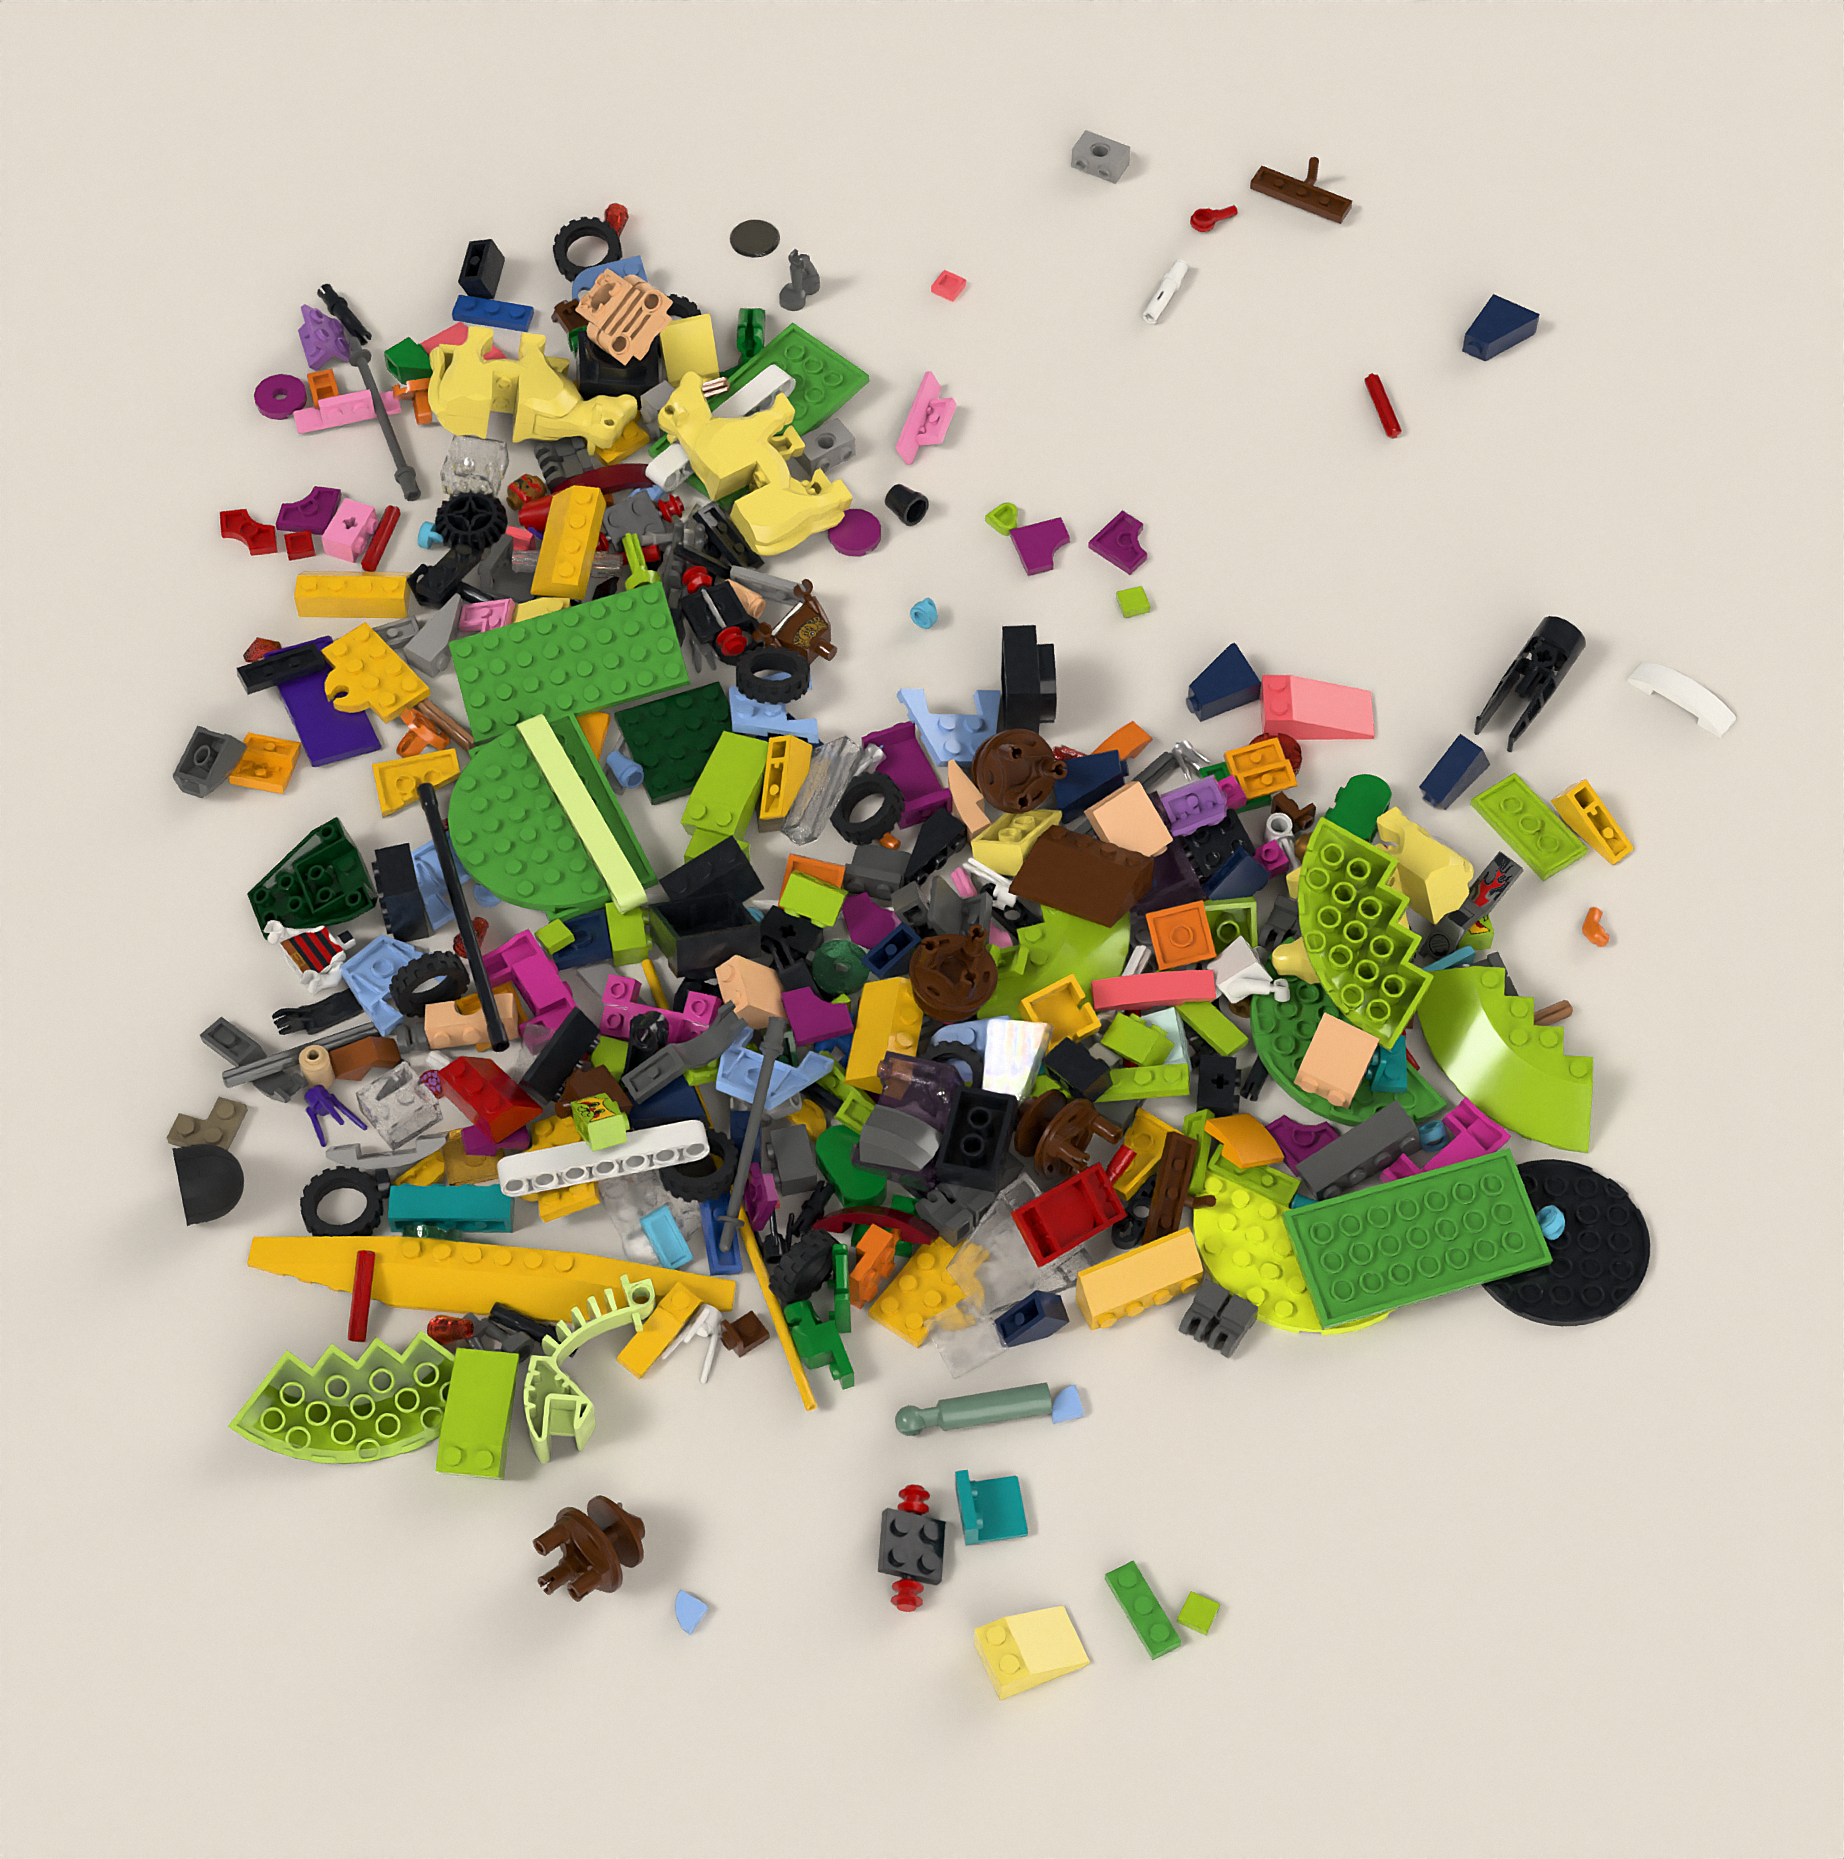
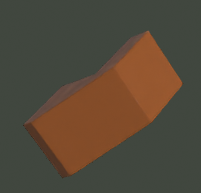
M373 1036L329 1053L335 1078L342 1080L361 1081L372 1067L395 1069L400 1059H402L394 1038Z

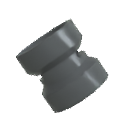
M425 1021L418 1022L415 1026L411 1027L407 1025L396 1026L400 1055L408 1054L415 1049L420 1051L430 1050L424 1030Z

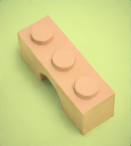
M513 992L494 995L508 1039L518 1038L519 1012ZM455 1000L426 1004L424 1030L431 1050L490 1042L482 1008L474 1014L461 1015L458 1013Z

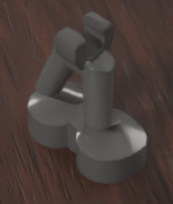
M794 249L788 256L791 264L790 275L792 283L786 284L779 294L780 306L789 311L801 310L806 304V296L815 294L820 289V277L810 261L809 255H798V250Z
M471 1312L461 1319L463 1324H465L464 1329L466 1333L464 1334V1340L470 1349L485 1350L481 1338L487 1335L502 1344L501 1349L493 1351L520 1354L519 1364L526 1360L534 1349L533 1339L525 1332H518L510 1336L508 1332L488 1318H483L479 1321Z

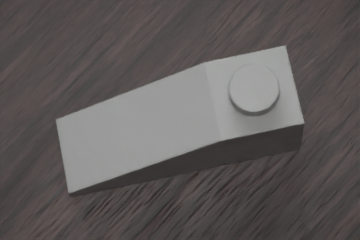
M456 593L404 647L407 663L431 678H434L440 671L445 670L451 660L452 655L448 642L456 640L459 630L458 625L462 610L461 596Z

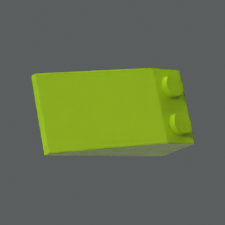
M723 731L689 797L680 823L688 835L693 836L697 828L725 837L733 835L736 840L743 841L764 783L769 742Z
M466 1348L456 1349L439 1438L436 1472L446 1475L504 1480L520 1354Z

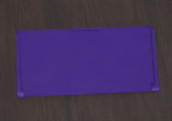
M329 635L268 652L264 654V659L315 643L321 654L320 650L334 641ZM326 661L325 670L276 685L312 767H319L365 753L378 751L382 747L365 710L347 713L334 708L333 701L336 698L347 696V692H339L333 700L328 702L325 693V681L328 674L334 669Z

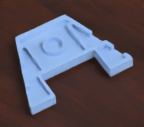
M781 672L763 677L762 679L783 680L791 677V675ZM811 674L808 690H812ZM736 685L729 687L733 732L768 736V732L784 736L793 735L808 738V743H819L816 718L787 720L785 704L783 702H778V705H770V702L758 703L757 700H750L746 698L745 694H741Z
M900 688L897 693L899 702H904L909 711L907 716L910 721L916 723L922 734L920 738L937 767H948V761L952 759L959 767H971L978 747L987 738L996 735L1001 696L1000 690H977L973 697L978 715L929 714L924 689Z
M448 830L445 833L460 883L463 884L470 880L471 877L466 873L456 856ZM433 840L412 851L411 855L418 887L431 928L435 931L455 919V914L442 897L448 893Z
M381 934L343 964L340 970L343 979L380 1034L386 1037L396 1029V1026L403 1023V1015L386 1003L392 997L389 990V984H392L391 979L394 975L398 974V970L402 966H407L410 960L414 958L417 960L425 953L415 950L413 945ZM438 976L434 979L441 983L446 976Z
M746 1026L729 1049L721 1055L715 1089L753 1104L764 1055L745 1048L752 1039L754 1030ZM809 1051L798 1068L775 1060L764 1108L767 1110L773 1109L831 1072L834 1060Z

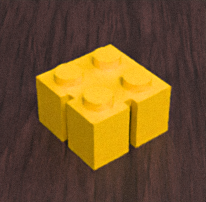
M1074 974L1022 999L1017 1007L1043 1056H1046L1066 1036L1077 1043L1097 1033L1102 1026L1089 1002L1085 1003L1081 1010L1078 1009L1077 1006L1082 1004L1086 996Z

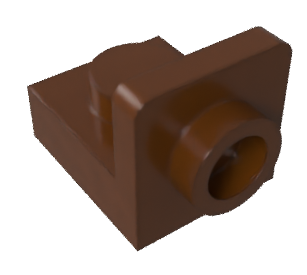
M577 298L570 302L563 300L554 307L555 311L551 316L553 323L558 321L566 334L573 329L589 324L588 320L575 311L579 305Z
M1281 791L1273 796L1270 813L1286 814L1292 821L1291 830L1294 835L1300 830L1305 831L1312 826L1315 820L1316 806L1311 803L1299 810L1297 803L1293 799H1289Z
M752 1310L731 1324L726 1319L720 1322L722 1334L719 1337L728 1351L733 1349L739 1358L770 1338L768 1330Z

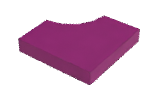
M314 486L311 493L303 500L294 503H282L276 521L277 530L289 532L311 530V534L323 535L337 512L342 496L341 489Z
M1122 510L1089 541L1088 548L1131 575L1147 560V552L1141 548L1138 541V536L1143 530V523Z
M1061 517L1010 530V537L1028 576L1053 570L1054 553L1061 546L1070 543V536Z
M867 892L846 898L841 909L852 943L869 950L874 948L902 923L894 911L882 909L873 903Z
M809 986L781 993V1000L797 1047L854 1033V1027L846 1003L833 1004L822 1001L814 995Z
M1285 1114L1265 1126L1284 1155L1283 1162L1296 1177L1299 1176L1296 1168L1297 1164L1340 1137L1327 1121L1318 1125H1302L1293 1122Z
M751 1163L744 1190V1200L753 1231H763L778 1202L773 1175L763 1174L758 1163Z

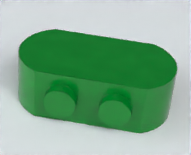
M1370 774L1353 776L1349 779L1345 788H1339L1334 801L1336 805L1334 809L1329 807L1324 818L1372 844L1379 831L1376 822L1377 818L1389 810L1392 797L1391 789L1384 780Z
M842 1124L829 1127L818 1137L815 1146L817 1154L816 1165L827 1182L835 1187V1195L844 1208L881 1206L887 1197V1176L890 1175L889 1170L885 1165L860 1161L859 1140L861 1135Z

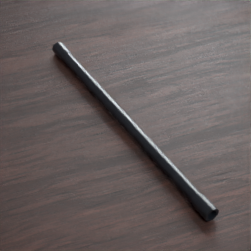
M423 783L417 787L418 797L426 815L487 1024L490 1043L493 1051L503 1052L509 1048L510 1043L505 1026L499 1015L438 809V800L433 785L431 783Z

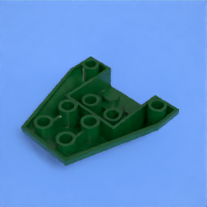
M338 817L312 830L247 893L265 940H268L267 938L270 933H265L263 930L271 920L280 922L283 927L294 929L327 927L352 921L375 908L378 900L377 892L362 855Z

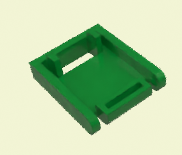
M834 1244L832 1246L833 1279L827 1280L828 1289H834L835 1311H829V1320L835 1321L838 1333H851L848 1248L846 1244Z

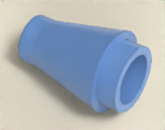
M617 750L612 751L607 756L606 763L611 767L622 787L633 789L641 784L644 779L641 765L622 755Z

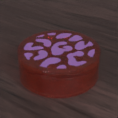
M428 1070L418 1079L419 1092L427 1100H438L445 1096L437 1074L439 1070Z

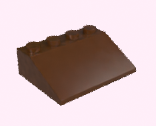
M1052 825L1038 837L1009 886L1008 893L1111 928L1152 888L1154 858L1145 856L1137 851L1118 847L1114 843L1100 841L1087 834L1068 830L1063 826Z

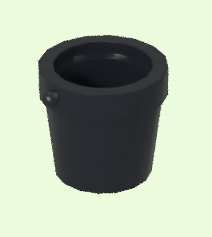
M897 484L888 491L885 497V505L898 516L902 523L906 526H913L925 516L929 500L922 493L915 492L902 484Z

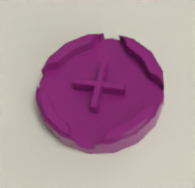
M862 509L843 511L845 516L837 526L828 529L830 544L832 543L836 551L847 556L865 555L867 551L871 549L873 551L877 548L881 541V525L878 519L872 513Z

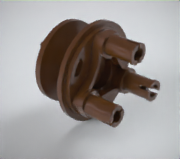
M1015 728L987 738L978 747L972 760L971 774L975 787L990 805L1006 813L1020 814L1035 809L1046 800L1052 791L1055 779H1062L1066 776L1067 770L1063 768L1067 766L1065 762L1055 759L1051 747L1040 735L1030 730Z
M978 924L971 926L968 937L958 934L926 937L913 953L909 965L912 993L918 1007L929 1017L948 1023L967 1020L974 1016L993 995L997 985L998 971L992 955L984 945L988 932L986 929L981 932L983 926Z
M1051 1089L1039 1097L1033 1096L1026 1099L1019 1106V1125L1016 1128L1014 1148L1023 1157L1035 1155L1034 1170L1041 1178L1049 1180L1061 1175L1069 1178L1088 1168L1087 1163L1083 1159L1085 1161L1090 1159V1155L1085 1153V1150L1094 1133L1112 1145H1116L1123 1136V1130L1096 1112L1094 1104L1088 1099L1079 1098L1067 1104V1098L1064 1093L1057 1089Z
M601 1495L593 1497L588 1502L587 1515L574 1507L563 1508L558 1512L554 1526L533 1539L534 1548L542 1556H546L558 1546H560L563 1552V1557L559 1560V1564L543 1576L538 1577L539 1586L542 1588L549 1583L543 1591L547 1595H551L556 1589L570 1580L572 1582L567 1584V1590L571 1598L576 1602H580L582 1598L595 1589L606 1593L615 1592L621 1587L623 1581L620 1564L634 1568L643 1561L644 1550L641 1540L645 1537V1526L642 1519L626 1512L621 1502L616 1504L611 1499Z

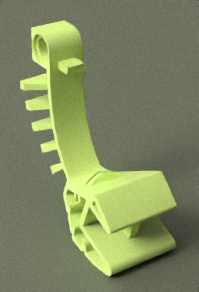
M627 1274L621 1276V1285L628 1307L617 1310L612 1289H606L604 1293L607 1314L602 1316L594 1296H591L587 1299V1309L591 1322L586 1323L580 1310L575 1306L571 1310V1318L576 1331L572 1333L561 1319L556 1324V1333L561 1344L559 1345L546 1334L542 1339V1348L544 1353L550 1357L531 1355L524 1383V1407L530 1440L534 1452L541 1463H547L550 1460L552 1435L575 1437L577 1450L582 1451L596 1427L593 1403L559 1367L575 1349L603 1332L632 1322L636 1331H643L641 1320L650 1317L656 1309L655 1291L651 1278L630 1284ZM642 1296L649 1299L644 1304L634 1302L636 1298Z

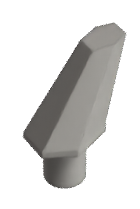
M649 531L645 535L638 536L641 546L658 544L660 547L672 543L674 533Z

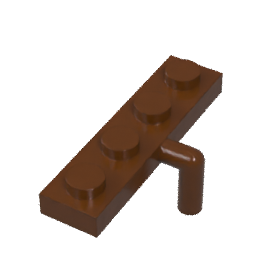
M1317 157L1309 159L1307 178L1304 182L1261 166L1250 183V189L1339 224L1343 222L1352 208V200L1313 186L1317 181L1319 159Z
M1175 1131L1167 1132L1141 1246L1178 1231L1184 1206L1191 1209L1213 1207L1216 1204L1214 1195L1193 1197L1187 1194L1198 1141Z

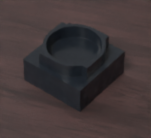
M578 331L576 348L577 391L583 399L588 401L598 395L619 397L627 394L637 400V408L641 410L640 396L659 384L657 336L651 342L648 352L641 361L632 356L628 363L623 365L591 341L586 331Z
M1036 625L1002 626L1001 686L1004 731L1015 728L1026 729L1039 735L1040 723H1054L1056 719L1057 694L1054 643L1037 644Z
M731 890L648 905L650 937L668 959V967L676 978L715 979L717 978L715 969L735 955L746 959L761 957L760 924Z

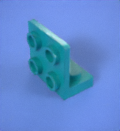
M1404 1035L1399 1036L1390 1052L1379 1044L1377 1045L1364 1076L1365 1079H1369V1091L1406 1092V1038Z
M968 1470L955 1471V1490L965 1546L1026 1537L1028 1535L1017 1476L970 1481Z

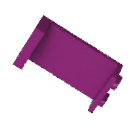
M911 721L897 723L893 727L874 731L867 736L861 737L862 753L869 743L877 747L883 745L881 750L885 754L886 759L876 767L875 771L881 772L882 775L884 773L889 775L905 797V801H903L905 810L901 812L902 818L897 823L900 830L925 822L941 807L949 813L952 812V794L949 788H941L915 737V723Z

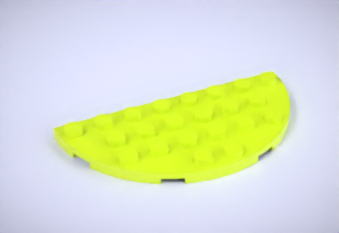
M1206 1170L1203 1192L1196 1194V1197L1214 1195L1216 1204L1213 1207L1194 1209L1193 1232L1199 1257L1211 1280L1230 1291V1298H1232L1233 1294H1236L1258 1306L1257 1320L1293 1333L1305 1331L1321 1332V1335H1335L1369 1327L1388 1317L1389 1313L1394 1311L1390 1310L1322 1330L1281 1217L1284 1211L1292 1209Z

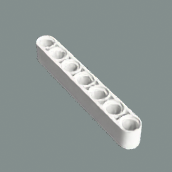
M770 365L711 414L713 417L723 418L749 417L757 412L768 410L773 406L776 395L783 392L788 397L792 393L796 381L777 365ZM679 440L653 459L645 471L646 477L666 492L675 489L694 473L690 460Z
M688 1120L627 1132L628 1142L593 1152L586 1142L582 1141L507 1156L497 1163L501 1191L506 1196L517 1197L697 1161L706 1157L710 1150L705 1127L698 1120Z

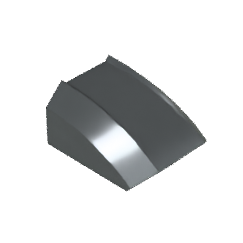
M197 725L173 774V779L182 792L204 798L227 779L241 761L248 747L231 735L225 733L223 735Z
M875 1104L872 1113L862 1126L859 1140L860 1161L920 1171L934 1157L944 1135L920 1119L905 1112Z

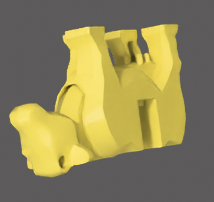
M470 326L468 328L467 340L462 345L439 344V347L434 348L429 355L433 374L428 388V403L441 425L456 436L475 434L482 439H486L490 411L512 413V442L518 443L528 438L550 442L562 437L583 436L587 440L589 456H594L596 446L603 449L611 448L614 441L620 438L626 425L635 419L638 411L637 400L627 394L619 397L598 395L585 401L573 382L567 378L569 359L544 355L546 336L525 332L521 334L519 361L511 359L487 361L483 355L491 351L494 331L492 328Z
M692 371L682 376L679 386L673 391L669 400L658 414L657 422L659 428L668 433L667 440L670 444L679 440L690 460L693 471L705 485L711 501H717L749 485L751 493L734 502L729 519L743 535L753 552L762 556L780 554L792 549L811 534L833 528L842 521L845 516L843 511L849 509L853 497L841 479H837L831 484L821 468L815 470L810 483L809 480L799 482L790 475L785 460H789L792 456H802L805 444L792 425L787 427L783 435L774 436L783 429L784 425L792 423L795 409L783 392L776 395L773 406L770 409L757 412L749 417H713L703 393L702 377Z
M1397 806L1379 816L1376 822L1380 839L1385 842L1391 841L1398 844L1396 847L1389 845L1388 849L1381 843L1375 845V847L1399 859L1395 873L1387 885L1411 898L1408 907L1434 925L1445 914L1458 910L1469 895V881L1473 878L1474 874L1472 864L1453 849L1433 840L1424 828L1403 816L1402 811ZM1301 866L1286 876L1289 894L1293 899L1298 898ZM1405 912L1398 924L1409 929ZM1302 937L1292 943L1279 945L1274 949L1272 964L1278 975L1297 976L1309 984L1320 983L1311 966Z

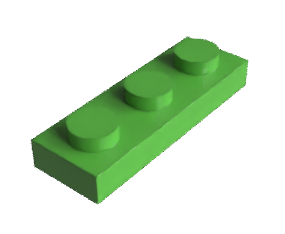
M1134 1560L1105 1574L1108 1586L1152 1660L1181 1646V1639Z

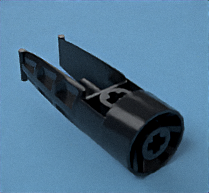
M1556 616L1543 618L1501 679L1481 715L1476 717L1475 735H1479L1519 680L1520 674H1522L1524 677L1515 689V692L1519 693V697L1523 699L1525 697L1530 698L1539 683L1542 686L1509 734L1507 751L1512 752L1514 742L1525 732L1540 713L1586 646V640L1582 632L1575 625ZM1529 653L1532 655L1531 660L1526 658Z

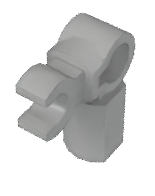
M796 1093L771 1110L764 1108L761 1118L762 1128L771 1125L772 1118L778 1120L800 1111L802 1107L800 1094ZM734 1097L730 1098V1109L732 1111H751L752 1103L744 1100L740 1101Z

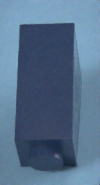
M1493 294L1465 333L1462 351L1487 361L1533 336L1537 330L1540 314Z
M1236 643L1230 644L1189 685L1186 704L1189 711L1195 713L1200 722L1259 699L1261 681Z
M1459 734L1419 786L1424 795L1422 799L1433 808L1440 806L1446 810L1490 766L1483 749L1462 734Z
M1118 750L1063 760L1067 766L1063 769L1067 770V774L1062 779H1055L1054 783L1057 809L1062 811V823H1070L1083 815L1085 810L1125 785V777L1129 776V769L1126 759L1121 760Z
M683 1074L641 1104L634 1100L629 1091L625 1093L633 1104L628 1121L635 1131L688 1120L702 1122L705 1129L711 1127L695 1086H689Z

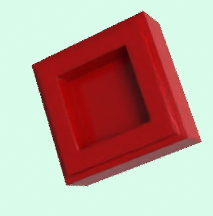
M311 530L284 534L289 561L316 556Z

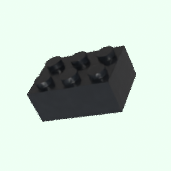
M409 843L374 850L377 861L371 862L387 935L393 934L394 939L402 942L428 938L429 933Z
M957 1085L935 1166L939 1182L998 1193L1019 1112L1016 1095Z

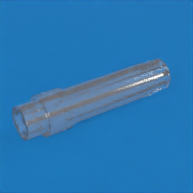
M514 550L512 555L513 572L535 574L540 551ZM595 551L590 572L591 578L608 579L609 576H622V554H610L609 551Z

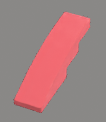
M1213 970L1146 973L1095 980L1090 983L1094 1011L1150 1010L1153 1006H1182L1184 1002L1214 1001L1216 998Z

